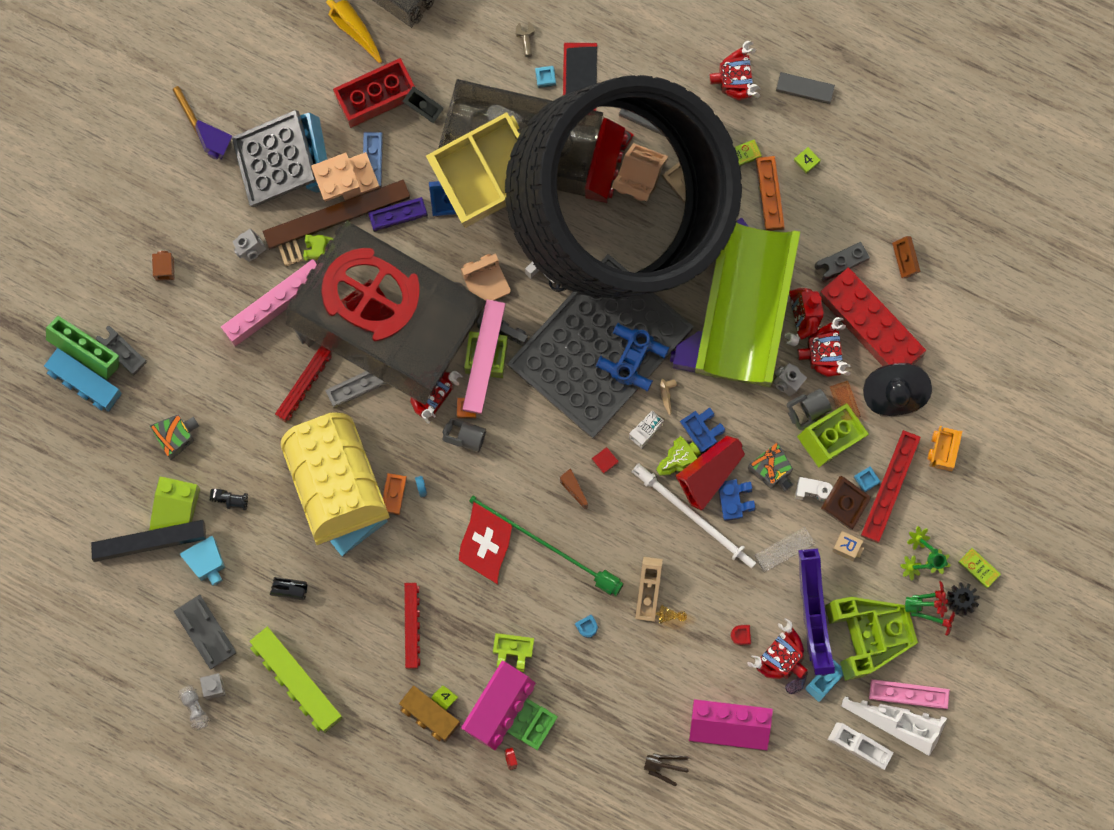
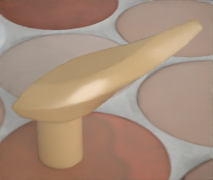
M662 379L660 383L661 397L668 414L671 415V395L669 389L677 386L675 379L667 382Z

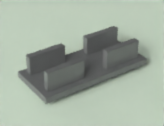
M200 594L174 610L175 615L210 670L237 653Z

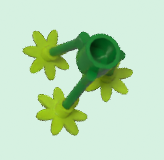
M919 526L916 527V533L909 532L912 538L907 541V544H913V550L920 545L922 548L927 547L931 552H929L927 562L924 565L915 563V555L911 559L907 556L904 557L906 564H901L900 567L906 569L903 572V577L909 575L911 581L914 579V574L920 575L917 569H930L931 573L938 569L940 574H943L944 567H951L947 562L950 555H943L941 549L933 548L926 541L930 539L929 536H926L928 529L925 528L921 531Z

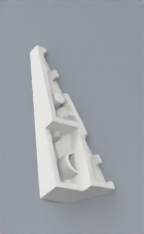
M845 697L842 701L843 708L928 756L935 748L947 720L946 717L941 716L940 719L931 718L927 713H923L922 716L910 713L908 709L880 704L879 707L868 705V701L864 700L861 703L849 700V697Z

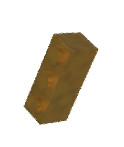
M414 685L399 703L400 707H402L400 711L407 717L412 715L416 718L417 721L415 723L424 730L426 727L432 731L431 736L439 742L441 740L446 742L460 725V721Z

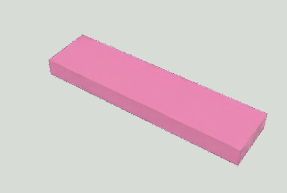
M871 679L869 700L947 710L950 689Z

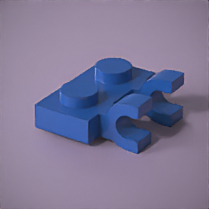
M708 408L700 415L694 411L680 421L701 454L717 443L716 437L725 433V428L721 423L712 430H709L704 422L714 417V412L711 408Z
M737 479L728 480L719 488L724 521L743 518L742 512L755 511L754 500L741 503L739 496L741 493L752 492L751 482L738 485Z

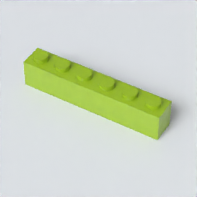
M268 626L249 641L253 645L250 647L257 657L261 655L265 660L262 664L269 672L273 670L277 674L274 678L282 687L285 684L289 689L287 692L289 697L293 701L298 700L301 706L299 709L305 716L310 715L314 719L311 723L318 732L322 729L326 733L343 719Z

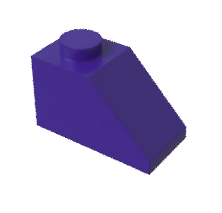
M197 120L195 129L204 152L208 153L207 155L217 160L219 158L222 160L232 135Z
M698 331L678 344L676 351L671 352L670 362H673V369L695 373L702 331Z

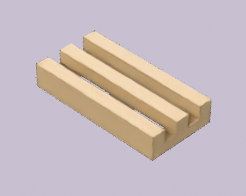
M296 240L293 241L298 256L296 259L293 256L289 242L286 243V247L291 259L290 261H287L282 245L278 246L285 267L303 261Z

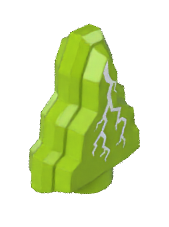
M682 436L677 438L673 442L674 446L668 450V456L661 460L656 469L659 476L671 475L676 471L681 472L701 455L695 443L688 444Z

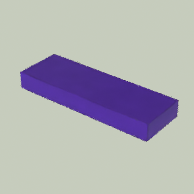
M422 197L368 212L373 231L428 216Z

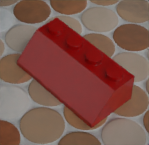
M603 117L585 186V198L608 203V199L613 197L614 188H612V183L619 174V170L616 168L617 164L622 162L624 152H621L622 145L626 146L628 135L625 134V127Z

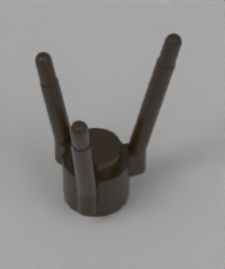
M655 753L652 756L648 754L644 770L649 771L648 775L655 776L673 786H677V783L656 771L660 772L661 767L680 772H689L686 768L662 763L663 760H660H688V756L659 755Z

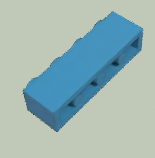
M310 112L300 115L313 165L328 160L320 118ZM317 181L306 185L308 190L316 193L321 192Z
M59 348L55 350L44 365L48 371L47 375L54 380L57 378L63 381L62 385L69 390H72V388L77 390V395L87 401L89 398L94 402L92 405L100 411L105 409L109 412L122 395L117 387Z

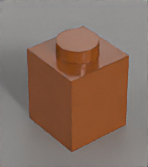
M158 251L157 254H152L154 279L156 281L175 280L173 255L168 251Z

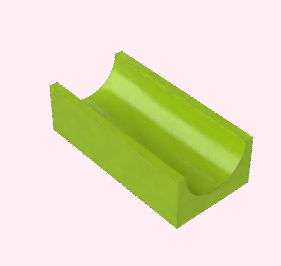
M736 223L724 250L720 251L721 254L716 259L695 369L696 374L771 387L800 231L774 232Z

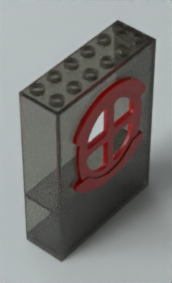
M346 221L344 226L340 225L335 232L336 236L328 242L324 255L321 254L319 256L315 269L310 270L306 277L307 281L305 284H301L296 298H292L288 304L285 324L426 405L479 318L486 300L351 222ZM359 265H369L379 269V273L369 287L347 276L346 271L351 267ZM385 275H391L398 283L402 292L401 304H396L376 292ZM339 282H344L363 293L364 296L354 311H349L341 302L337 290ZM371 299L394 311L392 317L381 321H370L360 316Z

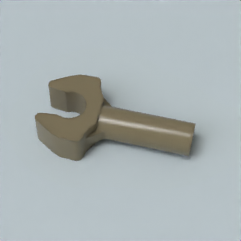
M528 22V31L526 32L522 31L520 23L516 27V36L521 37L523 40L525 57L532 56L530 37L535 34V31L530 22Z

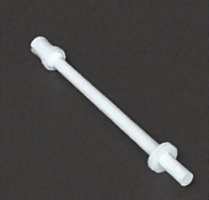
M640 463L635 466L631 473L641 479L646 487L649 486L656 489L734 554L732 556L733 560L738 557L751 569L755 566L756 562L743 552L744 546L740 548L735 546L657 481V475L651 474Z

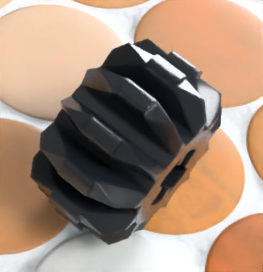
M960 582L958 587L953 585L951 587L952 591L947 592V595L951 597L948 598V603H952L949 610L956 608V615L960 613V610H962L963 616L967 615V610L972 614L974 612L973 607L979 606L975 600H979L980 596L973 595L977 589L974 588L970 591L971 584L969 583L964 588L963 583ZM962 595H964L966 597L965 600L967 601L961 603V599H958V597L960 598Z

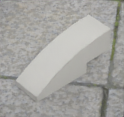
M836 723L828 738L830 742L885 770L893 755L892 751L843 723Z

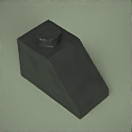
M414 86L402 101L432 123L435 122L444 109L443 106Z

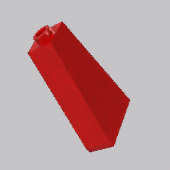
M725 436L676 475L691 506L703 510L744 457L743 445L739 439Z

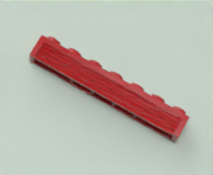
M320 346L276 411L275 415L277 418L285 423L291 420L292 413L299 408L298 404L305 399L306 392L311 390L313 382L317 381L319 373L323 372L326 367L325 364L331 360V351Z
M404 583L405 668L418 669V666H420V658H418V654H420V646H418L420 641V634H418V629H420V622H418V617H420V610H418L420 598H417V593H420V587L417 586V583Z

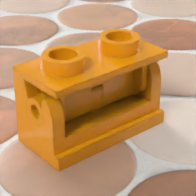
M939 426L938 430L933 432L931 442L935 443L933 449L929 450L927 460H930V467L952 472L963 431L943 428L942 430V426Z

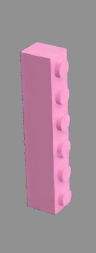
M312 259L222 325L221 328L224 334L236 347L323 282L324 273Z

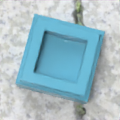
M554 66L535 68L538 88L556 85Z

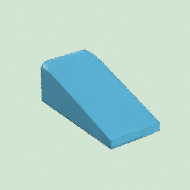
M834 659L835 673L825 676L817 675L805 688L818 702L844 676L841 666Z

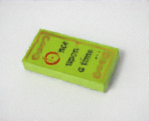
M755 140L734 147L738 155L739 166L762 157Z
M973 548L958 562L986 589L1001 575Z

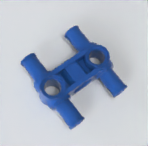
M617 323L613 334L628 340V344L619 362L614 363L600 356L596 367L611 373L612 378L616 379L620 384L631 386L633 384L648 392L653 381L639 375L637 371L647 352L651 351L665 358L670 347L654 341L655 338L650 336L645 330H631ZM639 337H644L646 339V342L644 344L637 343L636 339ZM622 370H626L629 372V376L621 377L619 373Z

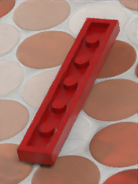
M905 430L902 431L861 537L879 543L920 441V436Z

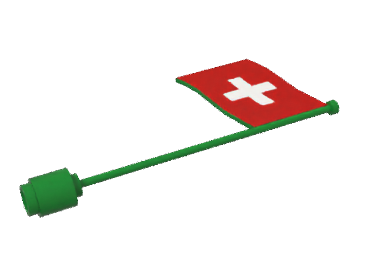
M474 495L470 498L469 502L473 504L470 522L460 546L459 561L498 585L499 572L509 547L512 527H515L593 575L596 582L595 586L610 596H617L621 591L624 583L617 576L607 570L595 573L476 500L477 497Z

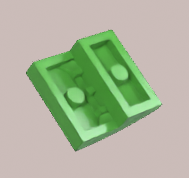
M527 698L522 710L518 712L513 725L508 729L507 733L538 750L558 716Z

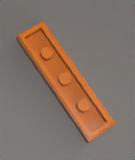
M775 156L756 158L765 230H782L785 227Z

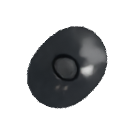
M910 363L890 364L876 369L867 377L863 387L864 400L867 406L873 412L884 416H897L915 412L927 404L932 393L931 380L926 371Z

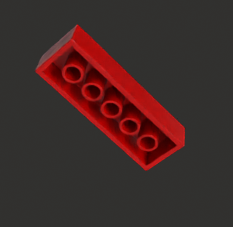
M849 267L820 291L821 301L836 317L843 318L841 322L846 325V328L882 366L896 363H910L914 365L924 356L926 349Z

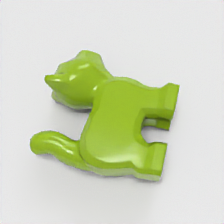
M305 235L306 248L312 246L311 250H304L303 258L305 261L310 259L322 261L326 267H329L338 258L336 252H326L328 244H340L339 238L333 239L323 235Z

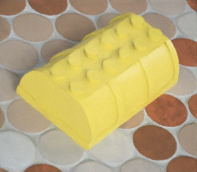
M328 413L296 425L284 434L281 439V448L316 545L390 518L356 426L349 415L344 413Z

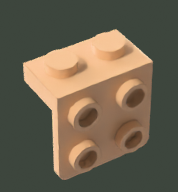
M487 254L481 257L480 261L466 263L463 266L464 268H461L463 279L477 307L485 305L486 300L495 301L510 294V287L499 266L496 254Z

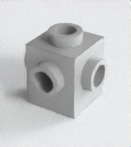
M252 229L240 234L238 238L232 241L235 246L234 251L236 255L248 262L257 258L259 254L266 250L260 236Z
M788 363L786 366H780L774 373L776 377L772 382L778 390L791 396L797 392L807 377L800 372L798 367Z

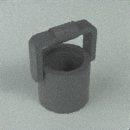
M817 389L807 396L805 394L800 395L787 403L788 415L792 423L799 430H803L817 422L818 417L832 410L828 398L821 389ZM797 403H800L803 412L809 419L802 424L799 423V418L792 408Z
M451 418L442 431V440L449 444L479 452L484 442L486 428ZM453 425L461 427L458 438L448 436Z

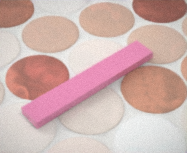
M486 300L463 411L482 414L506 305L503 302Z

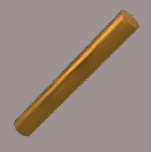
M176 86L172 90L197 134L195 129L197 119L180 87Z

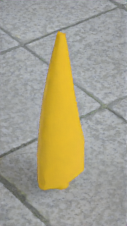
M327 0L326 3L331 8L328 15L336 25L358 42L379 64L382 63L378 49L368 29L348 0H341L337 3L334 0Z

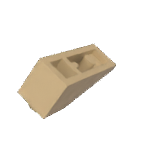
M643 557L635 619L655 622L663 559Z

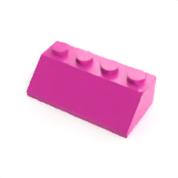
M502 660L461 728L478 742L496 751L497 747L502 743L506 732L513 725L518 712L522 710L527 697L533 692L536 683L527 675Z
M694 699L689 741L767 751L773 709Z

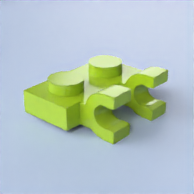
M495 633L493 654H498L497 668L502 660L506 662V656L518 657L516 669L524 673L526 658L532 659L534 638Z

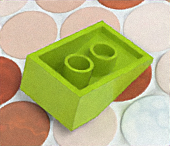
M846 403L805 428L797 438L818 468H820L869 434Z
M160 476L154 496L149 530L192 522L200 492L199 486Z

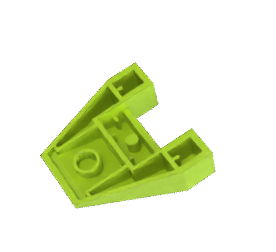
M857 597L837 599L824 605L829 624L847 621L856 656L849 657L840 662L845 681L862 678L874 672L918 643L910 613L905 611V605Z

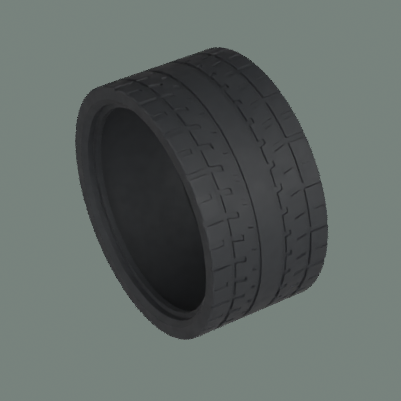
M629 75L609 79L553 100L538 111L539 113L531 118L526 124L527 127L520 133L512 149L511 159L508 161L506 170L505 202L509 222L515 232L514 235L528 259L533 261V265L541 273L545 274L547 278L556 284H561V287L586 296L613 298L661 292L676 288L704 272L721 254L720 251L724 250L737 223L736 218L739 216L741 206L742 177L738 155L732 144L733 141L723 122L713 113L712 108L690 90L687 91L685 87L677 83L646 75ZM597 107L624 109L643 117L653 124L673 147L684 175L686 200L679 230L667 250L657 260L635 273L608 266L588 253L569 230L558 201L557 170L565 142L575 126Z

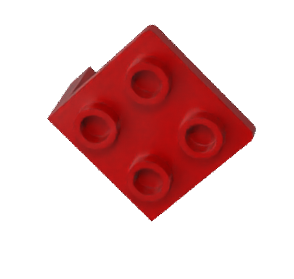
M370 279L363 285L369 287L373 280ZM378 286L376 292L386 298ZM356 289L343 298L341 302L349 311H354L364 295ZM371 299L360 316L370 321H381L392 317L394 311ZM362 329L365 334L370 333V331Z

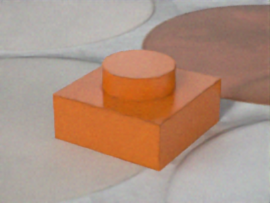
M457 398V418L476 419V413L463 411L465 398Z

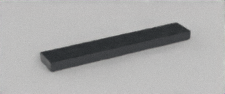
M204 520L91 542L93 562L206 540Z

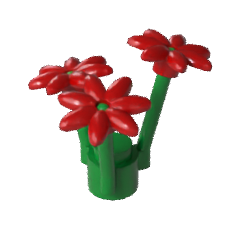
M939 581L941 590L935 591V593L906 597V612L911 613V616L940 623L942 626L947 627L945 635L948 636L950 634L955 617L954 612H952L950 620L945 618L942 620L919 612L923 610V606H934L938 608L937 614H940L941 618L944 617V614L948 611L945 606L948 603V599H946V593L941 581ZM933 597L939 598L935 602H923L922 600Z

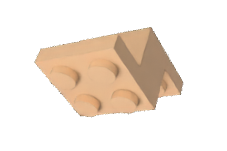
M633 143L624 156L619 174L614 180L612 188L621 194L632 195L637 200L647 201L656 188L661 170L666 164L668 156Z
M366 152L352 158H348L347 153H343L311 166L324 202L342 195L346 201L380 188Z

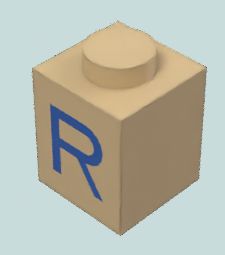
M841 531L832 552L854 561L856 557L860 558L864 547L861 544L863 540Z

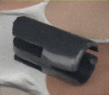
M274 577L270 596L303 601L306 598L304 594L307 593L308 584L306 581Z

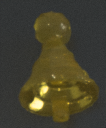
M661 605L659 612H656V616H659L660 624L676 618L679 621L687 619L685 611H680L677 614L664 605Z

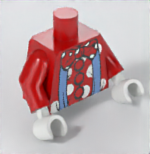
M746 41L743 47L731 53L720 63L719 73L709 74L710 85L721 84L722 93L738 101L751 98L752 96L755 98L760 97V94L755 92L760 87L752 82L750 58L747 53L754 54L756 51L754 48L749 49V46L753 45V42Z
M806 287L789 291L787 303L791 298V306L797 329L796 335L792 333L785 335V338L790 340L786 344L796 346L799 343V339L803 340L816 333L824 316L821 303L822 298L819 292L812 291V289Z
M836 317L833 323L821 327L809 338L808 348L798 349V359H809L811 369H815L816 372L826 377L839 376L841 374L845 376L850 375V372L844 371L846 367L851 366L842 360L839 331H836V329H845L846 325L839 326V321L843 320V318Z
M425 371L420 378L410 373L406 378L405 382L413 387L410 391V402L414 412L422 417L427 424L430 423L428 418L436 417V412L454 389L451 382L459 385L456 379L463 376L457 371Z
M785 618V621H787L786 627L783 628L780 623L778 624V627L783 630L782 633L761 658L751 656L755 659L754 665L751 662L747 664L749 667L756 668L766 678L788 679L794 673L802 679L808 672V669L801 665V662L804 660V647L801 638L792 628V622Z

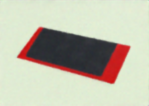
M564 43L563 95L597 84V43ZM596 108L592 110L590 113H595Z

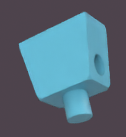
M213 536L180 553L181 557L201 581L208 578L212 586L222 582L218 572L224 569L225 566Z

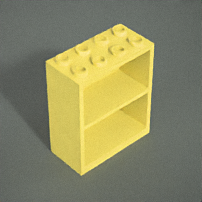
M507 112L426 155L464 228L506 206V170L508 161L511 159L512 149L520 135L517 131L520 129L513 115L509 116Z

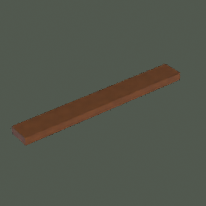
M403 179L262 232L270 250L303 238L305 235L317 233L366 215L368 212L410 198V194Z

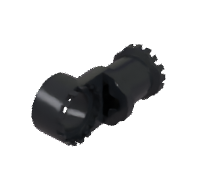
M211 489L209 500H212V502L213 500L214 502L218 501L217 503L226 502L227 509L242 508L247 510L248 493L235 495L227 490Z

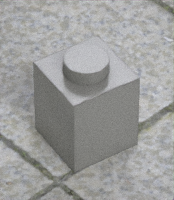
M219 673L200 678L203 696L206 700L226 695L223 679Z

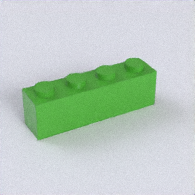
M57 316L46 327V341L105 380H108L119 368V355L60 316Z

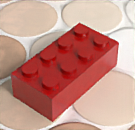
M401 58L333 88V92L350 128L404 104L402 101L414 84Z

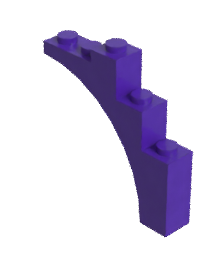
M818 548L798 550L800 592L803 599V615L807 633L809 659L812 662L815 675L825 676L834 674L835 666L830 648L824 607L820 554Z

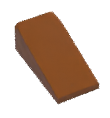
M570 468L560 477V483L584 509H587L588 502Z

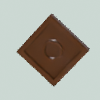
M839 476L821 509L848 529L853 530L871 496L845 477Z

